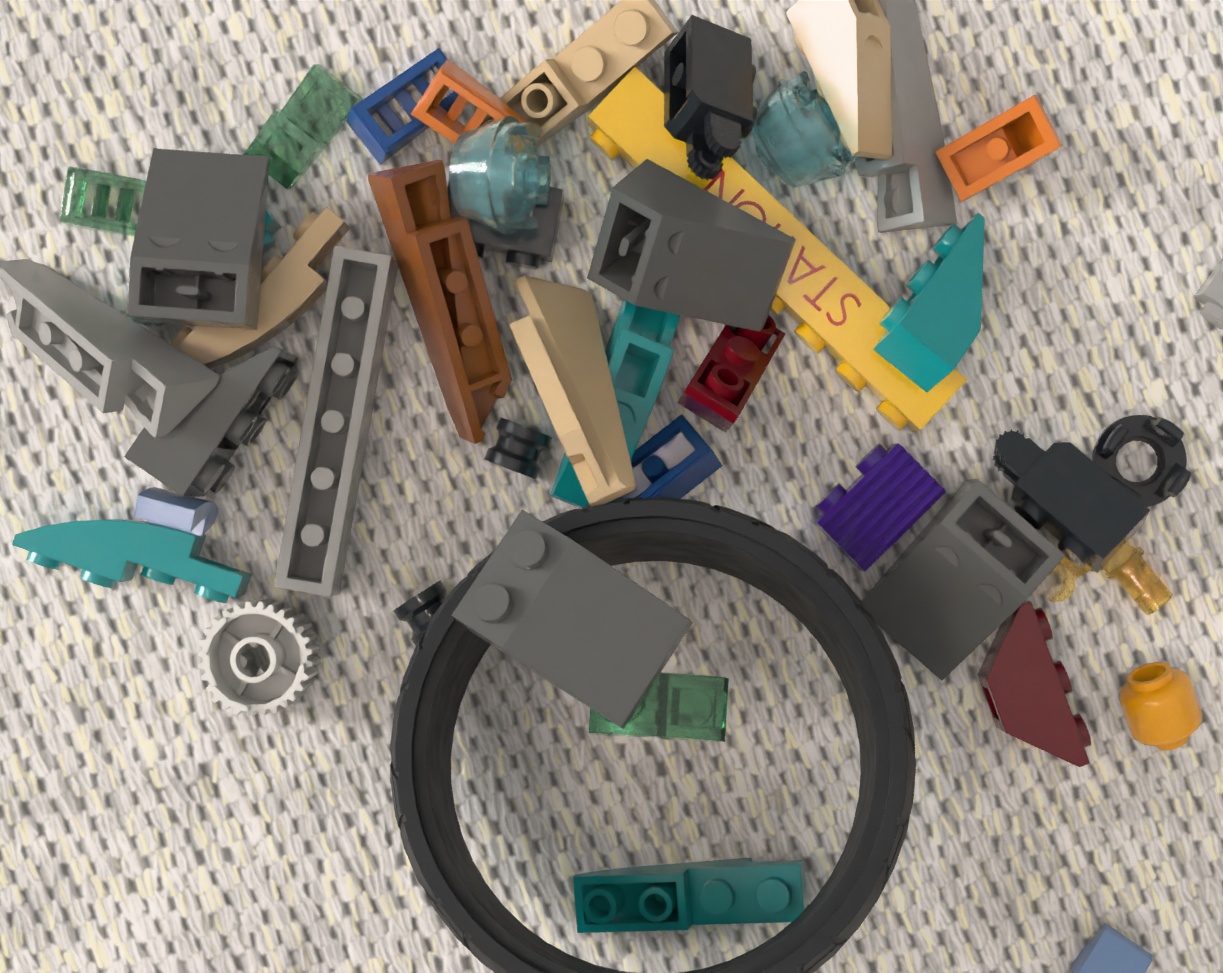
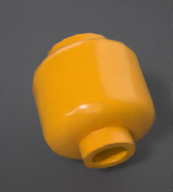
M1166 662L1148 663L1134 669L1128 674L1127 682L1123 684L1118 694L1134 740L1144 745L1156 746L1160 750H1173L1185 745L1189 740V736L1199 728L1203 718L1188 674L1180 669L1171 667Z

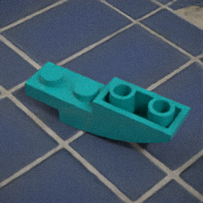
M623 299L605 352L631 461L674 352L670 345L681 315L636 306ZM564 453L550 496L582 508L590 504L569 458Z
M121 519L71 521L42 526L15 534L12 543L13 546L29 551L26 560L56 570H60L61 564L65 563L82 569L81 579L107 588H113L115 581L124 582L132 580L137 564L143 566L141 575L146 578L173 585L177 577L197 584L194 591L195 594L216 602L227 603L229 596L236 598L245 595L252 576L248 572L199 556L206 538L205 534L201 537L151 524L147 521Z
M752 858L616 868L573 876L577 933L689 930L692 925L792 922L807 907L804 860L752 862Z

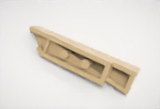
M525 275L514 280L530 315L509 324L590 506L603 505L630 493L636 488V483L593 295L581 288Z

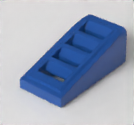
M440 48L350 109L346 120L347 124L379 164L388 160L429 128L428 125L411 114L417 103L406 89L413 84L423 96L430 85L423 75L430 70L436 75L433 68L436 66L439 70L447 60V57ZM455 91L442 99L439 105L448 112L459 94ZM394 98L412 120L405 126L387 104ZM374 113L378 114L393 133L391 136L388 137L372 117Z

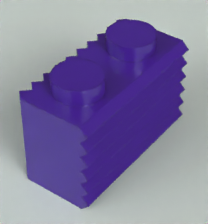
M879 443L855 466L861 475L847 489L838 483L815 505L822 514L813 523L859 570L864 572L946 493L945 489L899 443L892 444L887 450Z

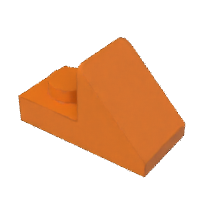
M1033 95L935 151L962 202L1014 173L1033 166L1061 148L1063 144L1038 96Z

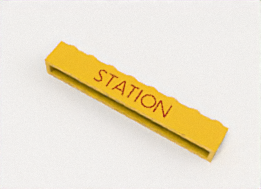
M636 67L588 115V125L594 130L589 139L610 160L613 161L620 155L635 169L644 160L649 159L796 239L770 311L778 315L784 309L799 324L794 330L797 337L815 353L819 354L825 348L838 360L840 364L835 368V372L858 393L866 387L881 401L876 407L877 412L895 429L901 431L907 426L913 432L921 430L967 381L959 371L954 369L931 390L925 392L873 350L886 332V329L879 323L891 307L732 157H727L726 159L723 157L721 162L723 164L722 170L713 180H701L700 177H696L691 172L690 167H688L686 143L674 139L664 127V93Z

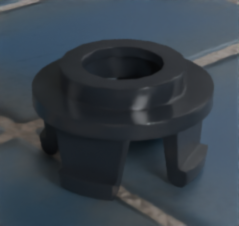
M1133 415L1121 418L1110 424L1101 433L1094 446L1092 461L1146 507L1157 505L1170 496L1176 497L1186 487L1192 475L1186 469V451L1181 440L1185 433L1177 425L1161 417ZM1131 441H1142L1149 444L1157 456V467L1154 474L1142 482H1131L1125 479L1119 473L1116 466V456L1119 450Z

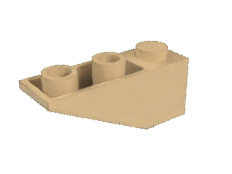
M799 0L786 14L795 32V44L801 53L807 57L817 79L816 89L822 99L829 105L839 126L838 136L840 141L851 152L852 156L887 160L892 156L890 24L879 1Z

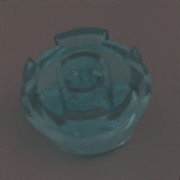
M805 71L789 81L779 80L757 110L756 121L752 129V134L757 143L755 146L756 152L762 163L770 172L776 173L785 183L793 188L841 177L844 175L845 167L859 159V156H852L851 152L840 141L839 136L841 133L838 130L839 126L828 103L819 95L817 89L812 91L807 86L810 79Z
M508 116L465 131L458 137L452 152L449 181L452 199L460 215L507 235L513 234L517 229L532 230L537 227L536 218L533 216L536 204L547 205L551 182L550 156L538 155L535 138L539 139L543 133L538 124L520 122L517 118Z

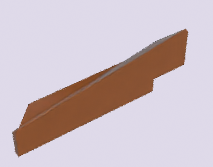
M434 160L369 174L368 181L449 414L460 438L474 444L482 442L486 435L482 427L496 398H504L512 378L468 218L461 216L451 218L443 160Z

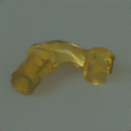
M1126 543L1101 570L1105 572V576L1108 579L1115 578L1145 614H1152L1165 605L1172 598L1173 594L1142 558L1144 550L1141 547L1135 548ZM1064 557L1050 573L1062 577L1061 586L1057 592L1047 599L1050 602H1062L1068 599L1074 592L1075 580L1088 572H1094V570L1087 564L1083 568L1078 567Z

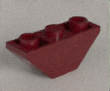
M768 315L765 326L760 332L737 327L735 332L732 333L729 331L731 326L725 325L677 403L726 433L739 417L786 334L776 328V323L770 315ZM775 334L777 338L767 354L762 352L771 336Z
M1025 601L1000 625L977 674L996 727L1003 732L1075 766H1085L1090 764L1085 751V747L1092 744L1089 731L1079 713L1072 715L1065 696V694L1072 692L1069 676L1060 660L1053 662L1046 641L1053 639L1049 621L1041 607L1034 609L1032 602Z

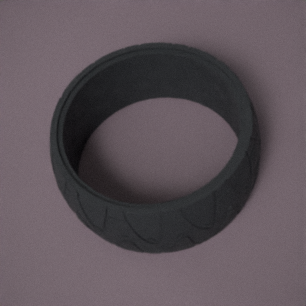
M669 497L623 498L592 507L586 505L581 509L566 511L542 521L572 539L610 566L632 562L667 561L710 568L738 578L763 591L792 613L819 642L834 665L847 692L855 717L860 746L861 767L859 798L854 822L840 859L831 876L813 901L777 935L755 949L729 961L703 969L679 972L814 973L850 939L878 901L895 868L906 837L912 810L916 774L914 726L908 695L901 681L902 676L883 632L876 625L872 615L861 599L837 572L828 568L827 563L817 554L790 535L776 530L771 525L727 507L711 506L708 503L697 500ZM492 552L454 587L432 616L427 630L422 634L414 649L402 680L400 695L394 711L390 742L392 758L390 782L395 817L401 831L400 835L405 852L419 884L424 888L434 910L454 936L483 965L494 973H635L594 965L569 955L547 943L525 927L503 906L486 884L473 862L462 836L455 811L451 784V753L454 728L469 681L491 644L472 633L451 615L493 554Z

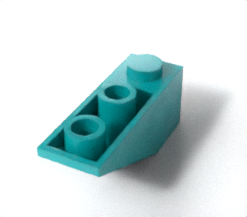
M977 213L962 229L953 223L944 232L932 248L939 255L934 264L930 260L925 261L907 283L906 287L913 292L910 298L906 301L903 297H900L879 323L886 329V332L873 350L925 392L931 390L956 368L981 330L985 218L980 213Z

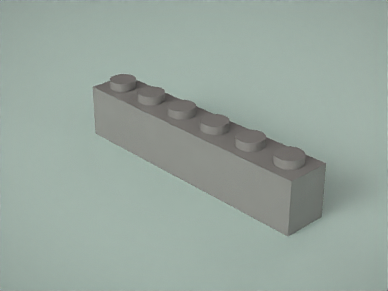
M334 246L275 576V588L326 597L340 594L398 264L391 255Z

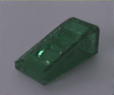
M69 166L60 211V222L70 227L135 237L137 224L130 223L135 192L144 194L146 180ZM88 184L95 185L91 215L83 214ZM111 188L119 189L115 220L106 219Z

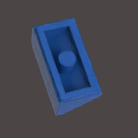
M681 414L635 450L631 459L636 488L617 499L638 497L681 499L723 465L709 445Z

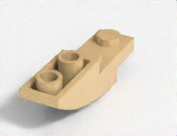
M621 0L553 59H545L499 98L538 130L537 135L520 160L603 100L634 67L640 70L642 62L678 33L655 0ZM487 114L475 135L484 141L497 120ZM506 127L492 149L502 155L516 133Z
M328 207L320 215L315 212L310 213L300 223L293 234V238L297 241L284 258H281L279 255L274 256L261 270L257 330L196 326L192 330L186 327L175 336L170 344L209 369L235 360L263 345L288 328L326 292L328 281L315 270L333 250L334 246L350 230V227Z

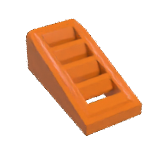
M448 59L441 66L411 113L414 117L506 179L538 133V130L466 71ZM450 88L459 95L447 112L439 104ZM469 101L478 108L468 124L464 126L457 118ZM488 114L497 121L483 141L475 135V132ZM507 127L516 135L503 154L500 155L492 148Z

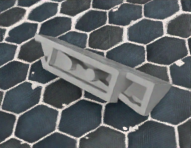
M878 0L890 24L892 156L887 160L856 156L858 176H878V233L949 226L953 223L957 225L951 181L935 151L944 147L945 143L915 0Z
M27 259L0 261V279L11 287L17 307L16 310L6 314L11 334L102 413L122 411L125 403L153 437H166L218 384L219 374L46 265Z

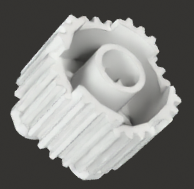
M255 599L234 605L233 608L224 610L222 616L213 618L210 621L212 626L203 630L207 637L198 641V644L203 647L201 651H198V656L203 658V662L198 664V668L205 670L201 680L209 682L206 690L208 692L212 691L214 694L212 701L214 703L219 700L222 701L223 710L232 707L234 715L244 711L247 712V716H253L258 712L260 716H265L270 712L274 714L306 693L305 689L313 684L311 678L318 674L319 670L314 667V665L321 661V658L316 656L321 649L318 635L313 630L311 631L313 626L311 622L306 624L303 622L305 617L303 613L295 615V607L284 608L283 601L273 603L272 599ZM263 645L268 650L267 656L270 659V665L262 666L258 670L252 666L255 656L249 652L250 646L257 648Z

